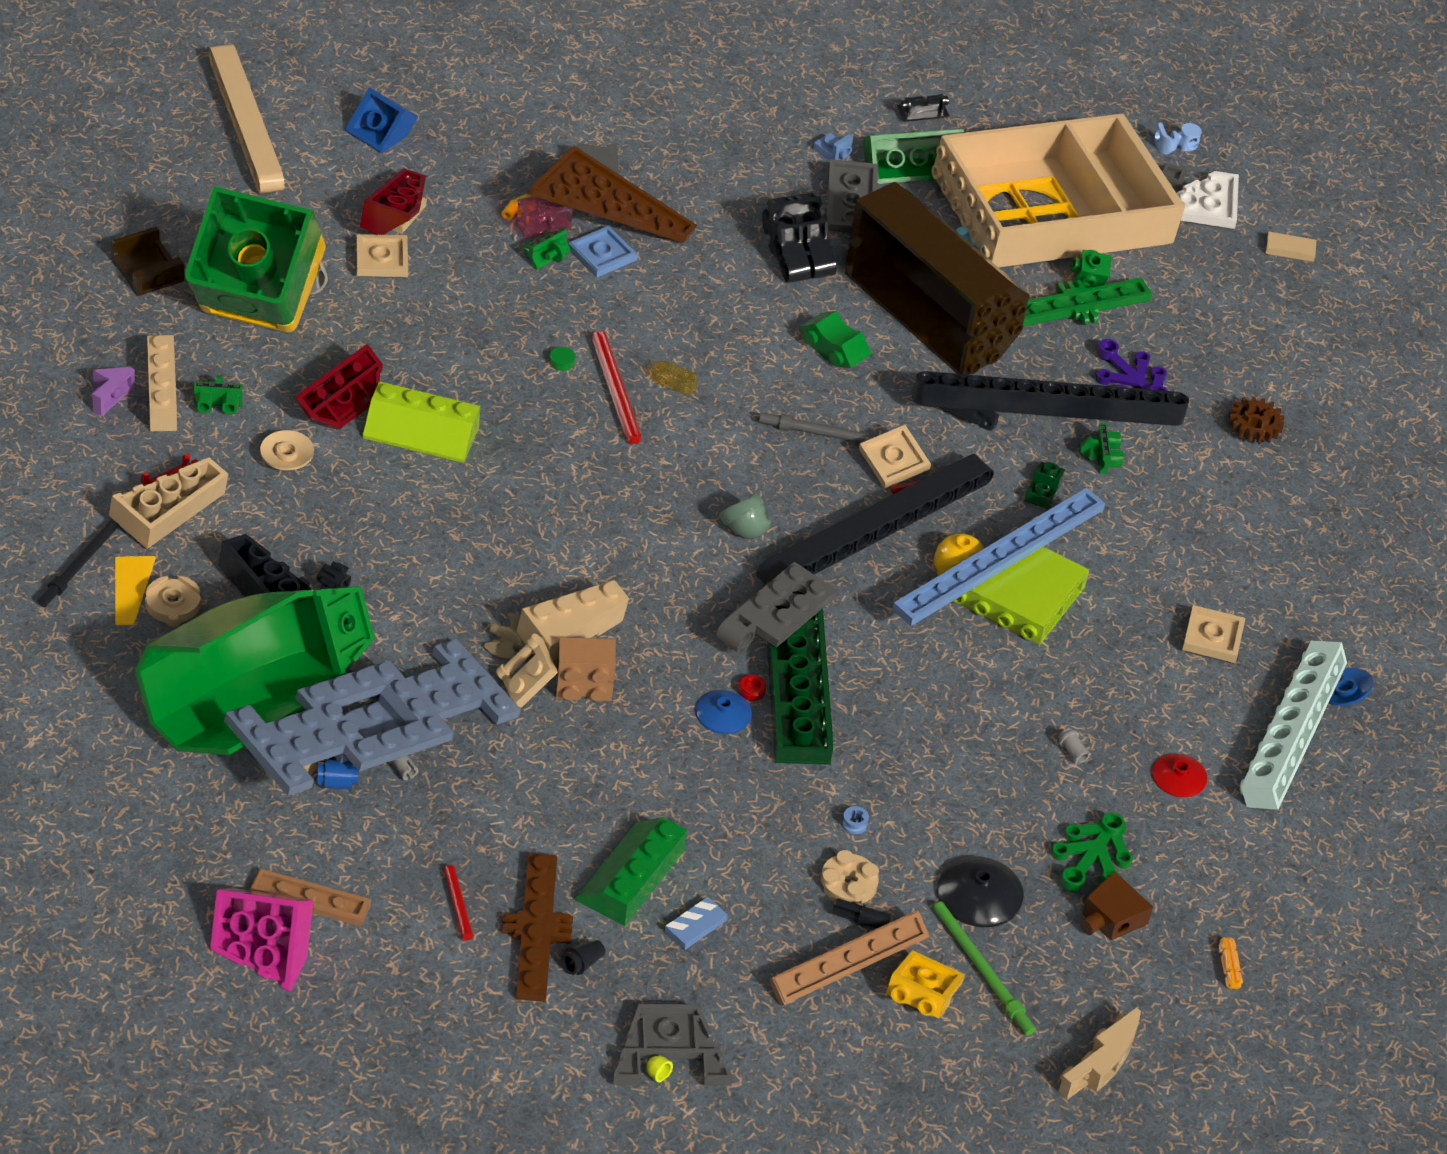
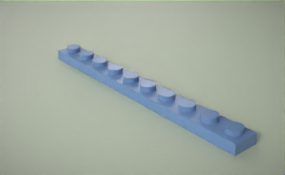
M1088 488L1083 489L897 600L893 604V611L910 626L916 624L1104 510L1105 502Z

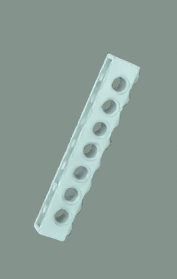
M1311 641L1307 650L1303 652L1302 661L1298 669H1295L1289 687L1285 689L1284 698L1276 708L1275 717L1272 723H1269L1263 741L1259 743L1258 752L1254 760H1251L1247 775L1245 779L1241 780L1240 793L1244 796L1247 807L1279 809L1347 665L1342 642Z

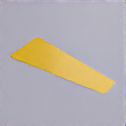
M121 556L115 558L116 625H134L156 559L155 556Z

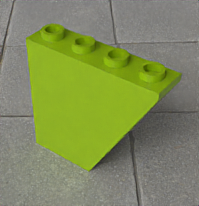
M1042 547L955 599L953 602L961 604L978 615L984 616L1000 626L1022 635L1027 640L1041 644L1085 588L1089 569Z

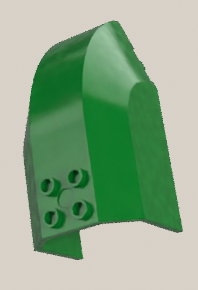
M361 586L262 593L215 607L149 643L139 660L135 674L150 724L176 751L231 755L245 745L224 722L227 712L250 705L265 723L303 712L305 709L295 698L297 690L345 675V669L348 665L358 660L375 639Z

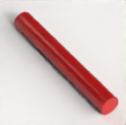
M448 865L443 870L463 941L471 940L474 936L455 866Z

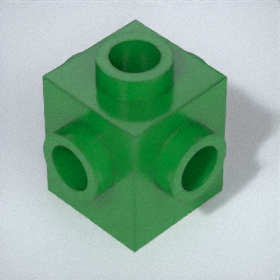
M1083 249L1072 262L1071 271L1074 272V280L1080 279L1085 287L1104 285L1110 278L1111 255L1098 253L1095 250Z

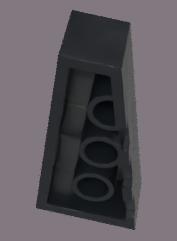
M246 533L222 541L218 565L244 597L270 592L314 590L310 587V582L303 576L298 578L289 571L290 567L283 561L279 562L271 558V552Z

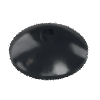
M966 857L952 862L941 873L937 886L939 900L945 904L955 919L967 925L982 928L1000 926L1012 920L1020 911L1024 898L1023 887L1017 875L1003 863L986 857Z

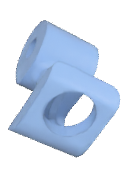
M1160 122L1157 126L1154 141L1158 151L1166 155L1176 150L1177 145L1183 151H1192L1198 147L1202 130L1196 124L1185 123L1180 132L1172 131L1171 136H1168L1163 124Z

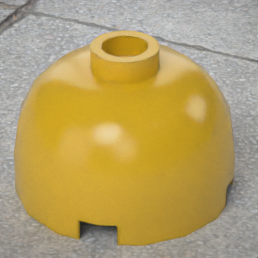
M955 533L947 536L939 543L933 559V566L937 569L938 576L983 550L984 546L977 538L968 534Z

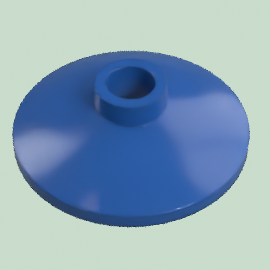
M1345 668L1328 704L1346 706L1363 700L1370 694L1374 686L1371 674L1360 668Z
M718 690L704 695L699 700L696 707V715L705 728L720 734H732L743 730L749 724L752 710L745 698L739 694Z

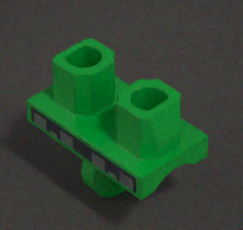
M561 227L554 232L548 231L538 241H530L524 244L525 256L531 259L534 269L538 270L552 261L561 262L566 258V254L571 251L566 240L567 229Z
M217 375L216 382L195 381L194 405H197L198 412L209 413L212 411V406H222V411L225 414H236L238 407L242 408L243 384L223 383V375Z
M1099 423V436L1095 439L1088 437L1081 443L1080 451L1084 457L1090 460L1097 458L1099 474H1107L1109 467H1122L1124 460L1123 450H1110L1120 449L1121 432L1108 431L1107 423Z

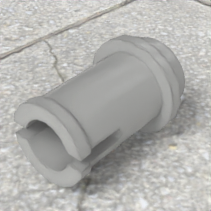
M1071 728L1065 729L1058 736L1059 745L1066 748L1075 763L1080 764L1088 760L1091 753L1078 738L1079 733Z
M408 755L389 761V763L394 764L405 781L408 780V777L410 779L415 777L419 771Z

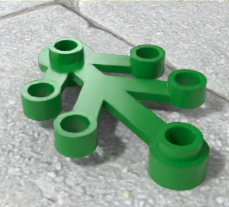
M1110 812L1100 818L1099 823L1080 826L1070 824L1066 827L1065 839L1071 843H1055L1051 852L1052 857L1055 860L1064 861L1068 858V855L1085 853V855L1076 867H1068L1064 870L1061 884L1068 892L1080 891L1084 886L1085 874L1097 858L1103 871L1102 883L1107 879V876L1114 872L1120 875L1114 868L1106 848L1110 840L1116 851V866L1121 869H1127L1131 866L1133 855L1127 850L1122 837L1126 832V824L1121 815ZM1070 832H1075L1078 835H1072ZM1098 835L1095 840L1079 842L1082 836ZM1056 850H1062L1065 853H1059ZM1120 858H1125L1128 861H1122Z

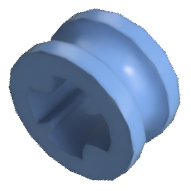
M858 806L847 808L843 816V828L851 834L865 832L869 820L868 812ZM851 818H853V820H855V818H858L861 821L858 822V820H856V822L851 821Z

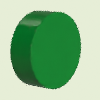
M557 347L550 352L549 363L556 370L567 371L574 367L576 355L570 348Z

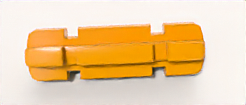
M1223 937L1220 939L1218 946L1220 954H1222L1221 962L1224 975L1226 976L1225 983L1228 989H1239L1243 979L1242 974L1239 972L1241 969L1238 954L1235 950L1236 943L1232 937Z

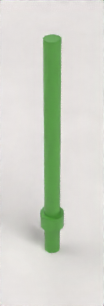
M942 901L936 903L933 909L1002 1001L1007 1015L1011 1020H1016L1027 1036L1033 1034L1036 1028L1025 1014L1026 1009L1019 1000L1013 998Z

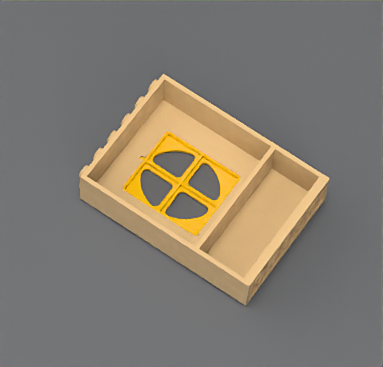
M1124 114L943 135L937 147L935 164L932 166L933 178L936 179L942 193L949 200L953 211L960 218L962 226L969 232L971 241L997 267L1078 257L1083 249L1095 250L1098 253H1108L1174 243L1185 209V205ZM1019 190L1039 192L1053 198L1058 203L1029 207ZM1001 192H1008L1018 208L993 212L988 201ZM1063 213L1067 216V219L1038 222L1035 216ZM1023 218L1028 224L1002 227L999 221Z

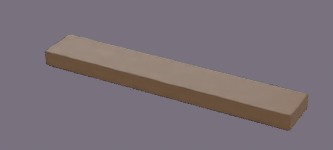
M916 910L769 978V981L780 1006L930 936L919 910Z

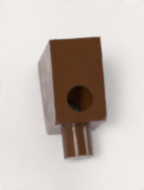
M1114 872L1088 896L1083 915L1086 918L1080 921V926L1087 935H1092L1100 930L1109 940H1113L1149 924L1153 906L1120 875Z

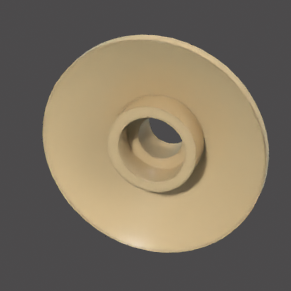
M282 430L268 435L262 441L260 454L262 459L273 468L295 470L304 467L311 461L314 455V446L311 440L304 434L291 430Z

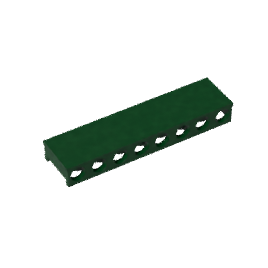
M799 591L792 592L795 595L803 594ZM781 605L775 606L779 610L787 609L786 607ZM822 608L777 648L767 641L775 763L831 765L834 744Z

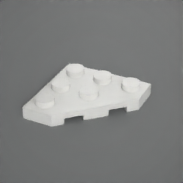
M1214 171L1208 174L1207 178L1202 181L1195 180L1183 186V190L1177 192V195L1185 205L1181 221L1235 229L1239 175Z

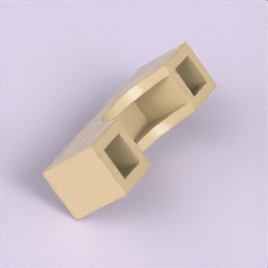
M174 335L147 336L150 431H177Z

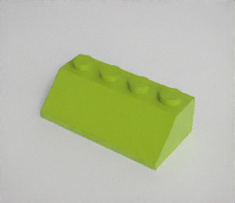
M379 381L371 399L363 438L464 463L479 429L480 406Z

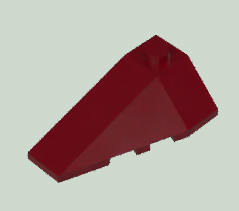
M405 168L394 175L364 200L360 228L366 229L374 235H384L411 220L420 212L426 175Z

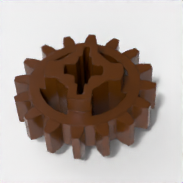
M1252 396L1251 401H1248L1243 397L1241 403L1235 401L1234 406L1231 407L1228 425H1232V432H1239V438L1247 437V442L1255 439L1258 444H1261V441L1264 439L1270 443L1272 438L1278 439L1279 433H1282L1285 416L1280 415V408H1273L1274 402L1267 404L1265 403V398L1257 401L1255 396Z

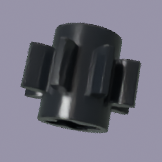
M334 561L331 565H323L317 576V581L322 584L320 589L349 587L351 576L346 574L349 567Z

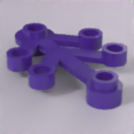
M1103 339L1099 342L1097 351L1099 357L1104 361H1111L1123 373H1114L1107 369H1101L1096 377V381L1099 384L1109 385L1111 382L1121 383L1115 387H1126L1122 384L1137 386L1140 389L1168 391L1163 386V381H1165L1167 371L1163 367L1156 366L1152 369L1151 379L1153 380V385L1146 381L1147 366L1151 358L1147 352L1139 351L1136 353L1134 362L1137 367L1135 371L1118 355L1119 345L1116 341Z

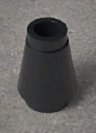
M599 940L569 947L561 956V964L568 974L581 975L605 955V947Z

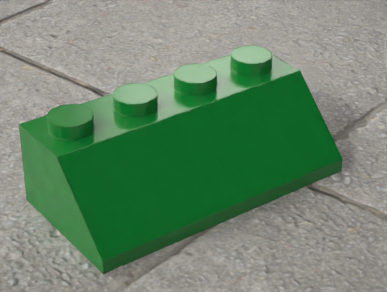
M964 129L867 136L863 138L865 162L878 164V184L936 180L932 176V166L935 164L936 151L943 135L964 133Z
M664 817L636 822L577 894L575 900L626 926L685 851L687 829Z

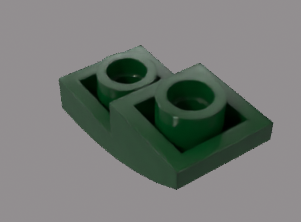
M1040 462L1034 473L1033 481L1026 492L1024 501L1049 509L1062 481L1065 469L1060 468L1055 463Z

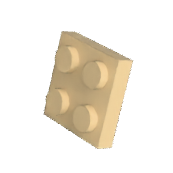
M357 234V276L408 277L407 235Z
M906 425L860 443L859 446L860 452L884 489L926 472L931 467V463Z
M1193 605L1182 650L1235 663L1246 618Z

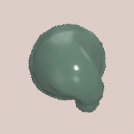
M753 493L747 499L719 513V518L726 527H729L736 535L746 539L762 536L771 525V516L766 513L763 505L764 502L757 493Z

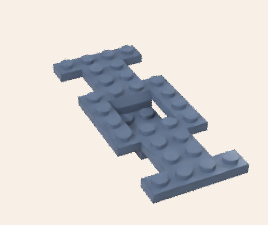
M457 639L434 646L432 655L442 664L441 667L405 678L389 660L297 690L295 698L306 711L265 723L249 705L227 712L224 722L286 795L290 796L310 789L313 786L314 779L303 766L334 756L340 763L350 760L360 772L451 741L454 731L443 719L481 707L491 720L498 725L519 717L521 709ZM380 694L378 702L342 714L341 706Z

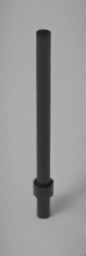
M111 519L60 576H55L48 583V589L37 600L40 606L46 607L56 595L60 596L67 589V583L120 526L116 521Z

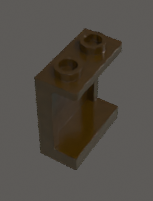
M157 227L111 241V259L137 296L184 282V263L180 257L173 259L160 241V230Z

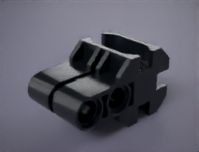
M815 192L768 199V209H764L762 213L764 233H769L771 238L768 245L769 249L777 257L786 283L809 280L810 276L812 279L836 274V262L828 239V220L826 215L821 216L820 208L822 201Z

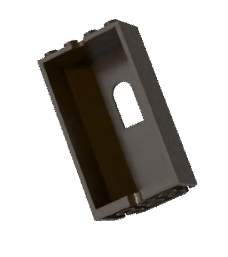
M892 182L856 199L851 229L855 238L849 243L844 274L955 373L975 374L980 368L996 363L1022 332L1029 294L914 194L901 187L898 183Z

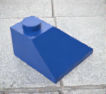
M369 87L345 130L383 153L408 136L419 116Z

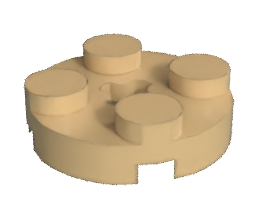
M169 576L160 577L147 587L145 607L148 613L156 620L165 622L169 626H178L181 622L188 621L199 612L201 608L200 589L194 581L184 576H178V579H169ZM168 598H179L178 601H168Z
M842 850L838 852L837 856L830 858L822 868L821 882L824 886V892L833 901L840 898L850 902L861 901V904L865 903L877 891L879 868L862 856L853 854L848 850ZM845 876L854 877L856 882L853 880L849 883L846 882Z

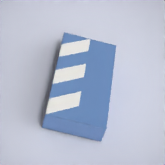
M706 897L667 924L664 932L683 950H686L726 922L728 914L709 897Z

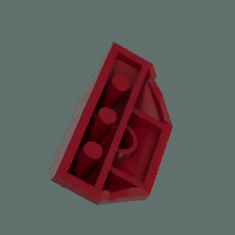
M366 344L296 395L294 399L309 419L340 430L370 407L371 399L380 381L383 364L370 346Z

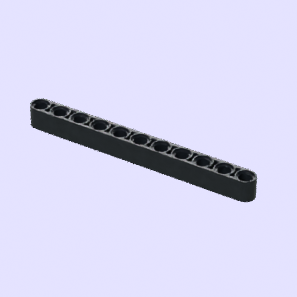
M922 371L917 374L912 393V400L923 406L1179 426L1184 422L1189 405L1188 396L1176 391Z
M971 454L765 560L758 567L756 576L766 585L767 581H772L793 562H796L815 575L987 485L993 478L994 471L976 454Z

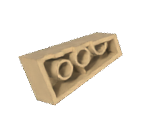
M210 457L179 469V472L174 475H163L158 477L156 482L146 486L140 484L133 487L131 492L123 495L121 492L113 495L109 516L148 549L225 494L228 473Z
M615 580L523 608L516 632L525 644H527V639L532 634H538L544 640L554 661L558 658L559 637L591 638L594 635L599 636L623 621L629 598Z

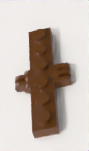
M528 853L524 910H517L514 914H504L502 916L501 933L512 935L514 940H521L516 1000L546 1002L550 943H571L573 916L570 914L553 913L557 855Z

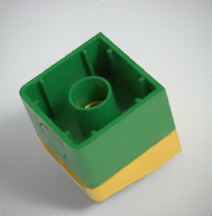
M213 186L185 271V277L200 309L208 314L285 333L293 332L298 326L320 267L319 262L322 261L326 248L314 211Z

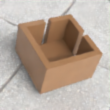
M559 637L556 699L581 700V697H587V700L598 702L612 701L616 668V640Z

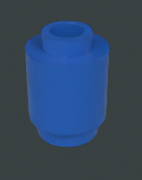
M338 760L318 762L317 785H324V788L352 790V784H358L359 771L356 767H353L350 761L342 763Z

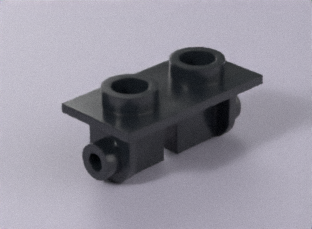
M943 94L927 96L926 102H924L923 96L906 97L905 100H901L900 105H897L904 122L949 117L945 105L949 104L948 96Z

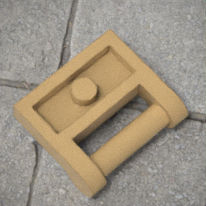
M535 633L527 639V644L507 664H502L496 669V673L503 680L510 698L520 708L558 673L544 640ZM535 652L536 655L514 674V671Z

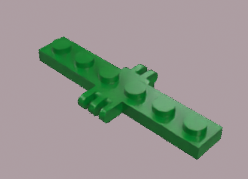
M1142 277L1086 288L1080 279L1074 280L1073 283L1072 281H1067L1065 286L1063 283H1057L1056 291L1058 294L1028 300L1023 327L1073 317L1075 320L1079 319L1082 325H1088L1090 321L1092 324L1098 323L1099 311L1151 301L1152 292Z

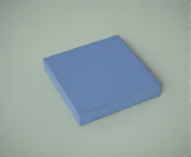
M606 226L568 243L571 252L596 277L632 263L638 257V254L610 226Z

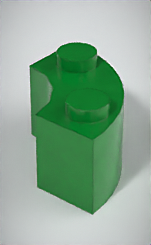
M837 311L820 313L800 326L806 343L811 345L820 355L836 367L852 368L872 355L863 332L855 331L848 327Z

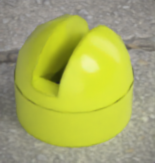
M653 1056L646 1064L647 1073L657 1082H662L669 1077L673 1069V1063L663 1056Z

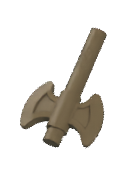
M515 613L507 614L510 621L508 628L496 623L490 628V633L494 634L499 640L485 643L484 648L495 657L511 660L517 654L514 648L522 649L526 645L516 632L520 615ZM555 659L553 662L557 668V659Z

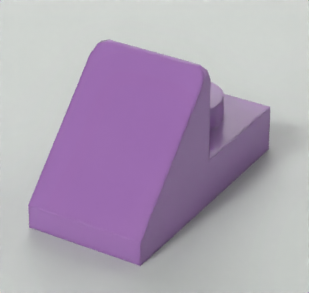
M123 367L96 369L93 371V387L95 391L92 394L94 413L100 416L104 415L135 388V369Z

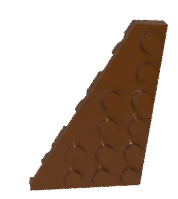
M576 146L568 150L531 186L528 192L532 196L682 243L694 233L697 227L695 223Z

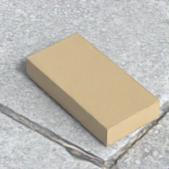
M1268 232L1265 254L1314 262L1316 240Z

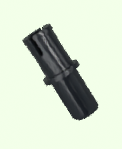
M840 898L835 900L832 908L834 915L856 921L858 926L864 924L879 928L888 924L891 918V913L866 907V903L862 906Z

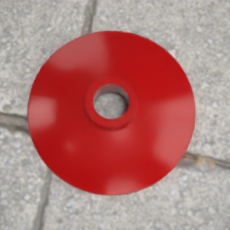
M1172 753L1164 755L1154 763L1152 768V777L1155 784L1165 793L1175 797L1186 798L1201 793L1207 784V772L1203 765L1185 754Z

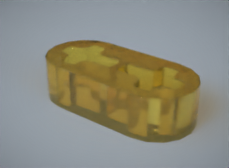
M658 361L653 364L651 377L656 384L683 395H690L696 392L698 376L694 372L668 361Z

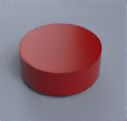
M746 675L739 681L738 693L745 700L758 701L765 696L766 682L757 675Z

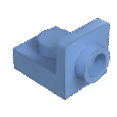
M829 133L814 142L813 149L829 161L830 159H846L852 152L853 137L848 134L839 139L832 133Z

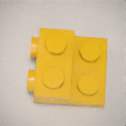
M912 950L892 974L886 994L891 996L896 1003L908 1004L917 1008L925 1016L940 1018L949 1007L952 996L962 985L965 974Z

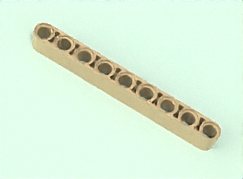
M234 44L209 47L211 67L258 193L283 191L285 187L283 173Z

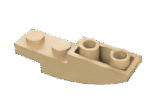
M1137 1007L1128 1014H1121L1108 1029L1102 1028L1093 1038L1094 1045L1092 1051L1088 1052L1075 1067L1069 1066L1062 1073L1058 1093L1066 1100L1086 1085L1097 1092L1118 1072L1125 1062L1135 1038L1141 1014Z

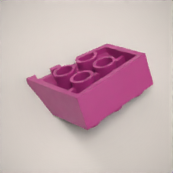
M236 888L218 889L210 949L239 965L245 964L257 970V974L265 979L272 978L281 983L280 987L291 991L307 959L314 900Z

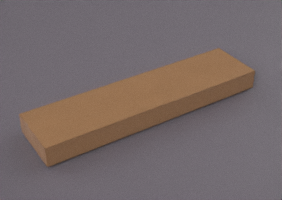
M259 868L250 888V891L314 900L313 914L362 927L371 907V899L261 868Z

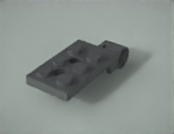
M830 159L827 197V220L830 231L851 232L855 204H851L847 200H856L877 190L878 164ZM848 181H855L858 185H850ZM852 232L850 242L853 241V239L855 238V235Z
M793 562L728 616L718 628L716 638L738 654L743 653L750 646L755 633L777 648L836 597L837 590L796 562ZM799 591L803 594L795 595L792 592ZM781 605L786 607L787 609L779 610L775 606Z

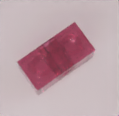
M538 197L518 199L516 221L524 238L543 235L548 231L554 232L561 227L567 229V231L571 230L573 208Z

